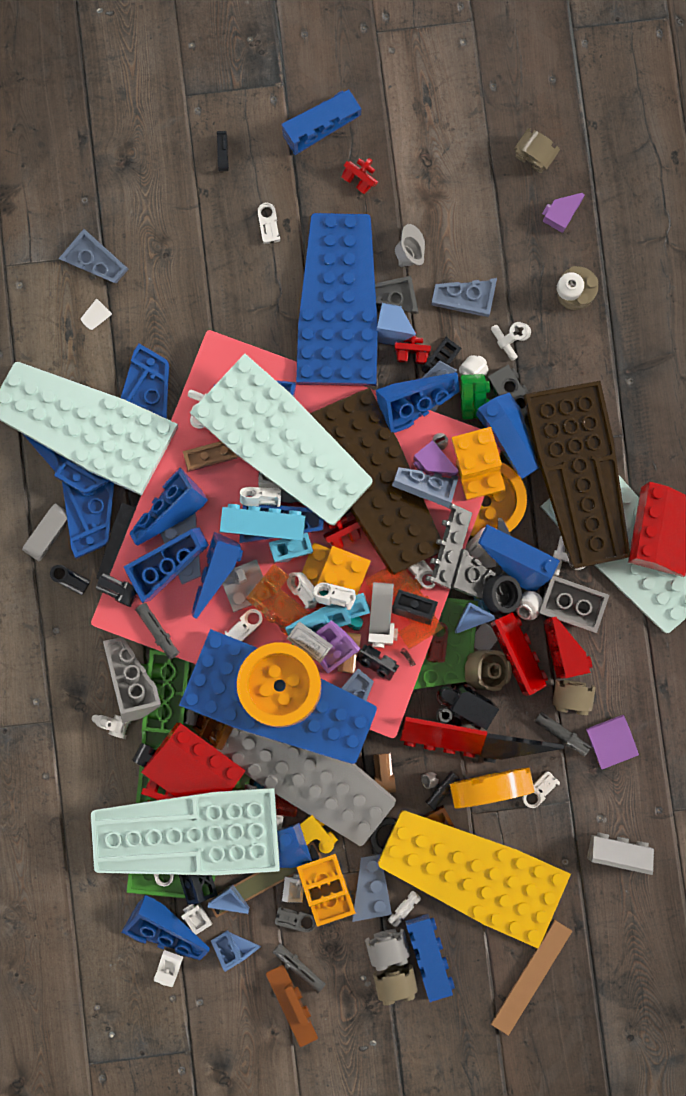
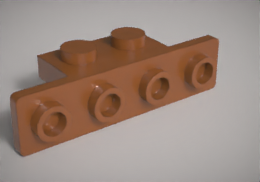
M282 964L266 972L269 983L299 1046L303 1047L317 1040V1033L309 1019L311 1013L307 1005L303 1006L300 1000L303 998L298 986L294 987L285 966Z

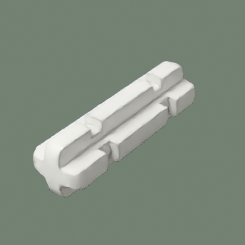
M412 891L407 896L408 899H405L395 910L396 913L388 918V921L394 927H398L402 922L401 919H404L414 908L413 905L421 900V897L416 892Z

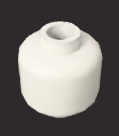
M569 272L564 274L557 284L559 296L567 301L577 299L584 289V281L576 273Z
M469 356L459 367V376L469 374H484L486 376L488 373L487 361L481 356Z
M534 591L524 592L520 605L516 609L517 614L524 620H534L539 615L543 598Z

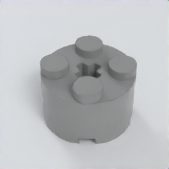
M396 929L381 931L374 934V939L370 940L368 937L365 940L371 965L376 967L377 971L385 970L393 964L401 966L408 963L407 958L411 954L403 929H400V932H396Z

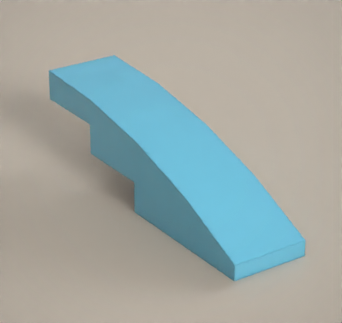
M364 593L356 595V600L350 610H347V607L334 604L325 606L287 626L286 632L289 636L299 621L313 632L318 631L331 620L339 627L351 624V618L369 614L370 607Z

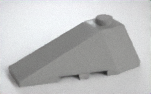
M118 637L103 641L122 723L141 719L159 708L161 703L157 687L137 660L125 639Z

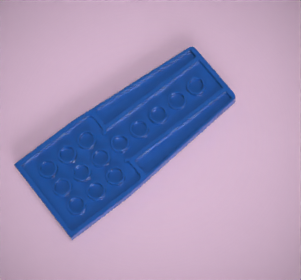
M314 213L311 216L298 322L296 383L303 385L376 386L378 323L371 217L368 214Z
M210 629L179 706L239 730L350 764L357 762L377 712L375 705L321 679L320 699L313 712L305 720L284 728L264 725L247 713L240 702L237 692V677L240 667L257 647ZM278 680L274 683V689L278 692L283 691L286 687V683L283 680Z

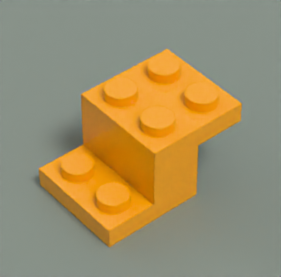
M491 427L452 437L457 457L455 463L459 470L458 474L466 501L505 491L500 471L502 463Z
M313 543V553L308 555L302 571L315 587L319 583H329L355 590V595H358L371 561L334 546L330 549Z
M336 854L297 867L317 927L356 914Z

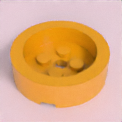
M502 463L500 471L505 491L487 495L491 499V504L488 507L481 505L469 537L471 539L486 525L497 529L498 518L504 520L509 532H511L524 516L527 505L524 483L519 475L504 463Z
M270 643L257 648L244 660L237 677V692L242 706L255 720L270 727L284 728L302 722L313 712L321 695V677L316 664L305 651L288 643ZM278 680H283L286 683L285 689L281 692L274 689V683Z
M530 767L492 773L450 783L455 809L503 801L535 792Z

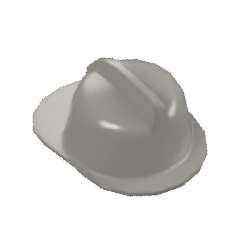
M407 224L403 227L401 240L395 247L399 266L422 265L424 263L425 251L423 235L416 226Z

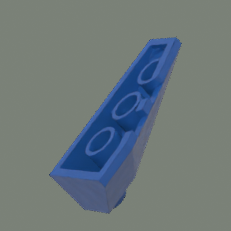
M455 372L394 383L377 389V403L391 433L411 427L416 419L422 415L425 417L434 406L443 404L460 391L458 374Z
M506 393L495 397L479 407L476 414L485 428L491 427L496 444L521 480L536 471L538 465L522 411L511 394Z
M181 468L166 481L162 487L165 489L159 498L155 497L151 502L153 504L151 510L141 516L129 533L137 546L194 515L208 501L203 491Z
M486 525L478 541L489 556L501 566L500 568L509 576L515 578L520 587L528 591H536L551 580L560 560L490 525Z
M216 532L213 533L206 556L208 558V567L203 569L201 575L203 586H199L191 612L193 618L196 619L234 569L236 562H240L243 550H241L238 542Z
M299 823L277 830L280 868H294L312 862Z
M147 895L138 902L122 930L123 934L141 943L146 944V941L158 944V948H173L177 954L201 960L210 950L165 905Z

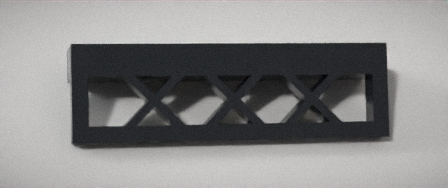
M178 874L187 905L201 903L218 896L212 875ZM204 883L208 885L210 894L205 896L202 891Z

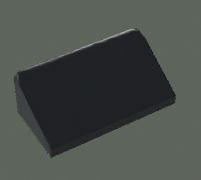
M399 589L392 606V613L431 625L438 602Z

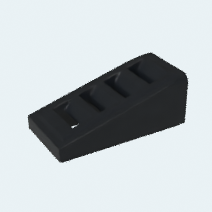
M445 337L422 367V372L428 373L437 364L434 359L450 365L462 348ZM444 345H445L447 348H449L451 351H453L454 353L451 354V353L448 352L446 349H444V348H443ZM439 352L442 353L444 356H446V357L449 358V359H448V360L445 359L443 356H441V355L439 354Z

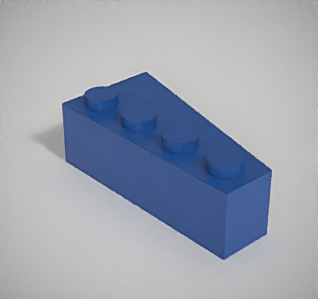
M243 505L242 509L248 510V506ZM277 505L256 506L261 507L260 511L268 512L269 508L281 509L283 514H289V510L301 511V515L306 516L304 533L318 532L324 529V520L308 508L277 507ZM240 534L239 543L273 538Z
M200 527L183 533L124 566L142 603L151 601L209 546Z

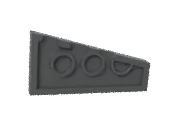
M462 549L451 588L484 601V585L489 578L495 576V573L485 568L477 558L470 556L467 550ZM500 583L496 590V598L500 606H504L508 600V589L504 583Z

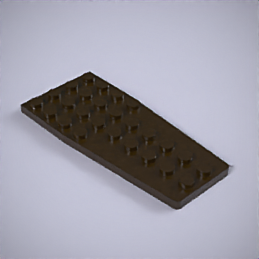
M601 381L523 395L536 455L570 566L573 569L628 558L630 556L614 438Z
M367 388L310 413L372 478V485L351 506L350 511L390 574L395 575L437 555L441 546L436 544V541L441 538L424 499L392 486L398 467L410 469L398 439L394 432L391 433L371 389Z

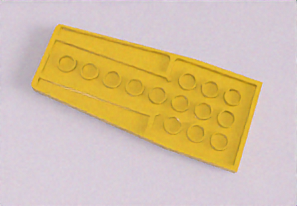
M405 810L400 811L378 860V866L476 921L536 948H539L571 875L562 869L512 847Z

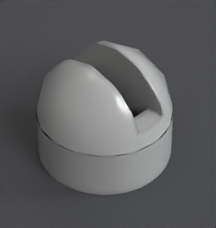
M437 433L432 440L435 442L444 437L445 440L436 444L443 450L448 445V437L443 433Z
M427 772L422 774L421 781L426 789L433 788L438 784L439 779H436V773Z

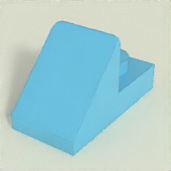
M304 533L303 541L280 539L269 542L274 562H289L292 558L313 553L308 533Z

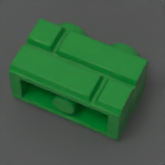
M484 374L461 375L462 419H479L476 415L478 408L490 401L486 399V393H490V383L485 380Z

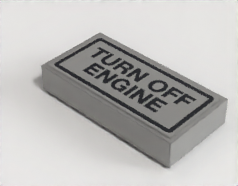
M300 621L287 637V640L305 651L319 663H321L333 646Z

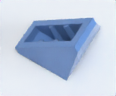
M382 303L377 326V342L395 345V342L400 343L416 335L402 306Z
M469 602L466 604L457 623L455 633L495 620V617Z
M233 884L208 903V908L246 914L249 913L250 908Z
M228 930L211 940L225 972L262 947L232 934Z

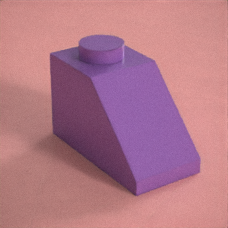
M579 193L555 199L552 205L547 204L542 213L545 215L543 222L563 233L585 195Z
M433 440L414 455V466L419 471H424L426 475H434V473L448 477L458 475L459 470Z

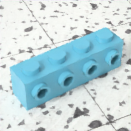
M228 504V507H222L220 532L303 541L306 516H302L301 511L289 510V514H283L281 509L269 508V511L265 512L260 511L261 507L248 506V510L240 509V505Z

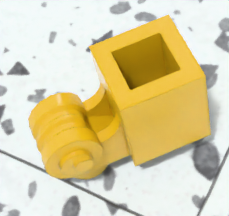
M310 815L300 823L306 844L308 845L311 841L317 839L320 841L319 850L322 853H330L338 839L332 831L327 833L323 827L325 824L315 819L313 815Z

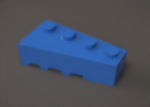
M350 90L340 91L333 98L282 123L283 137L293 153L297 155L361 116V107Z
M429 914L405 920L429 1002L452 996V989H455L452 976L447 977L446 974L449 966L446 957L442 958L440 950L443 947L440 937H435L434 930H437L434 917L430 918Z

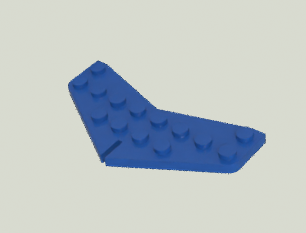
M138 344L132 355L121 399L167 419L168 361L143 345ZM70 460L63 463L54 475L57 479L83 494H88L110 482Z
M24 435L55 472L68 460ZM111 481L88 494H83L62 482L71 549L76 559L108 544L114 483Z

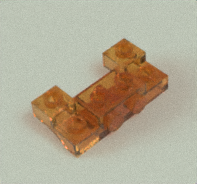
M273 564L245 599L261 611L269 622L277 624L280 630L288 636L286 627L310 614V612L280 589L290 576ZM320 603L314 612L325 607V605Z
M385 568L365 580L366 585L369 586L371 591L373 589V582L394 584V599L399 589L424 597L420 591L422 586L417 579L413 580L406 570L392 575ZM435 615L431 625L407 618L410 625L400 630L398 635L401 636L407 649L410 650L443 630V627Z

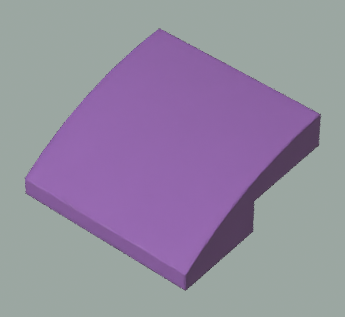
M332 620L315 632L333 645L320 663L327 673H330L360 650V647Z
M624 715L586 729L601 769L639 755Z

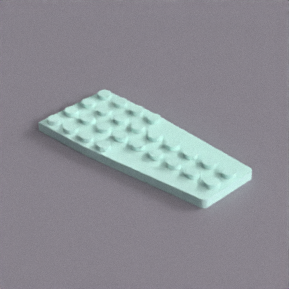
M246 354L232 366L190 412L195 419L232 452L329 525H335L372 485V478L283 386Z
M20 362L13 364L0 387L1 422L87 471L141 496L178 428L177 423L124 399Z
M619 476L630 549L639 497ZM549 498L540 507L558 526ZM629 557L594 565L664 633H670L686 619V577L628 563Z
M275 788L209 792L96 809L91 812L94 870L97 873L229 875L280 871Z

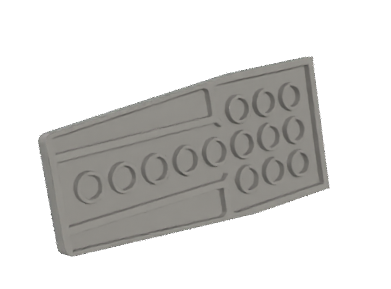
M233 728L223 750L217 749L246 770L245 774L266 788H275V794L307 814L313 815L315 819L359 846L365 844L396 802V799L356 764L343 762Z

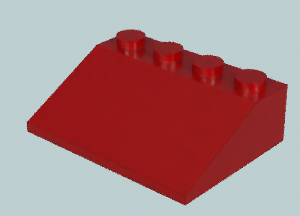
M648 482L641 487L628 563L686 577L685 494L669 486L654 482Z
M512 612L491 622L490 625L503 653L506 655L507 661L511 663L513 675L523 696H530L546 687L545 681H548L544 670H540L537 665L540 661L536 652H531L529 648L531 642L527 633H522L520 627L523 625L519 616H515Z
M552 617L544 620L543 623L556 678L565 679L591 673L590 668H593L590 656H586V652L558 618Z
M404 716L400 740L404 741L406 746L415 747L416 743L424 745L423 749L435 751L436 747L444 748L443 752L455 754V751H462L463 756L475 758V754H481L487 731Z
M177 722L141 773L174 797H182L209 792L232 791L246 770L186 726Z

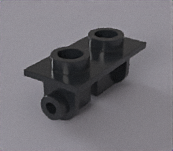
M364 644L356 660L363 667L372 669L381 678L390 681L399 667L396 664L397 661L386 655L381 660L378 659L381 652L371 645L367 646Z

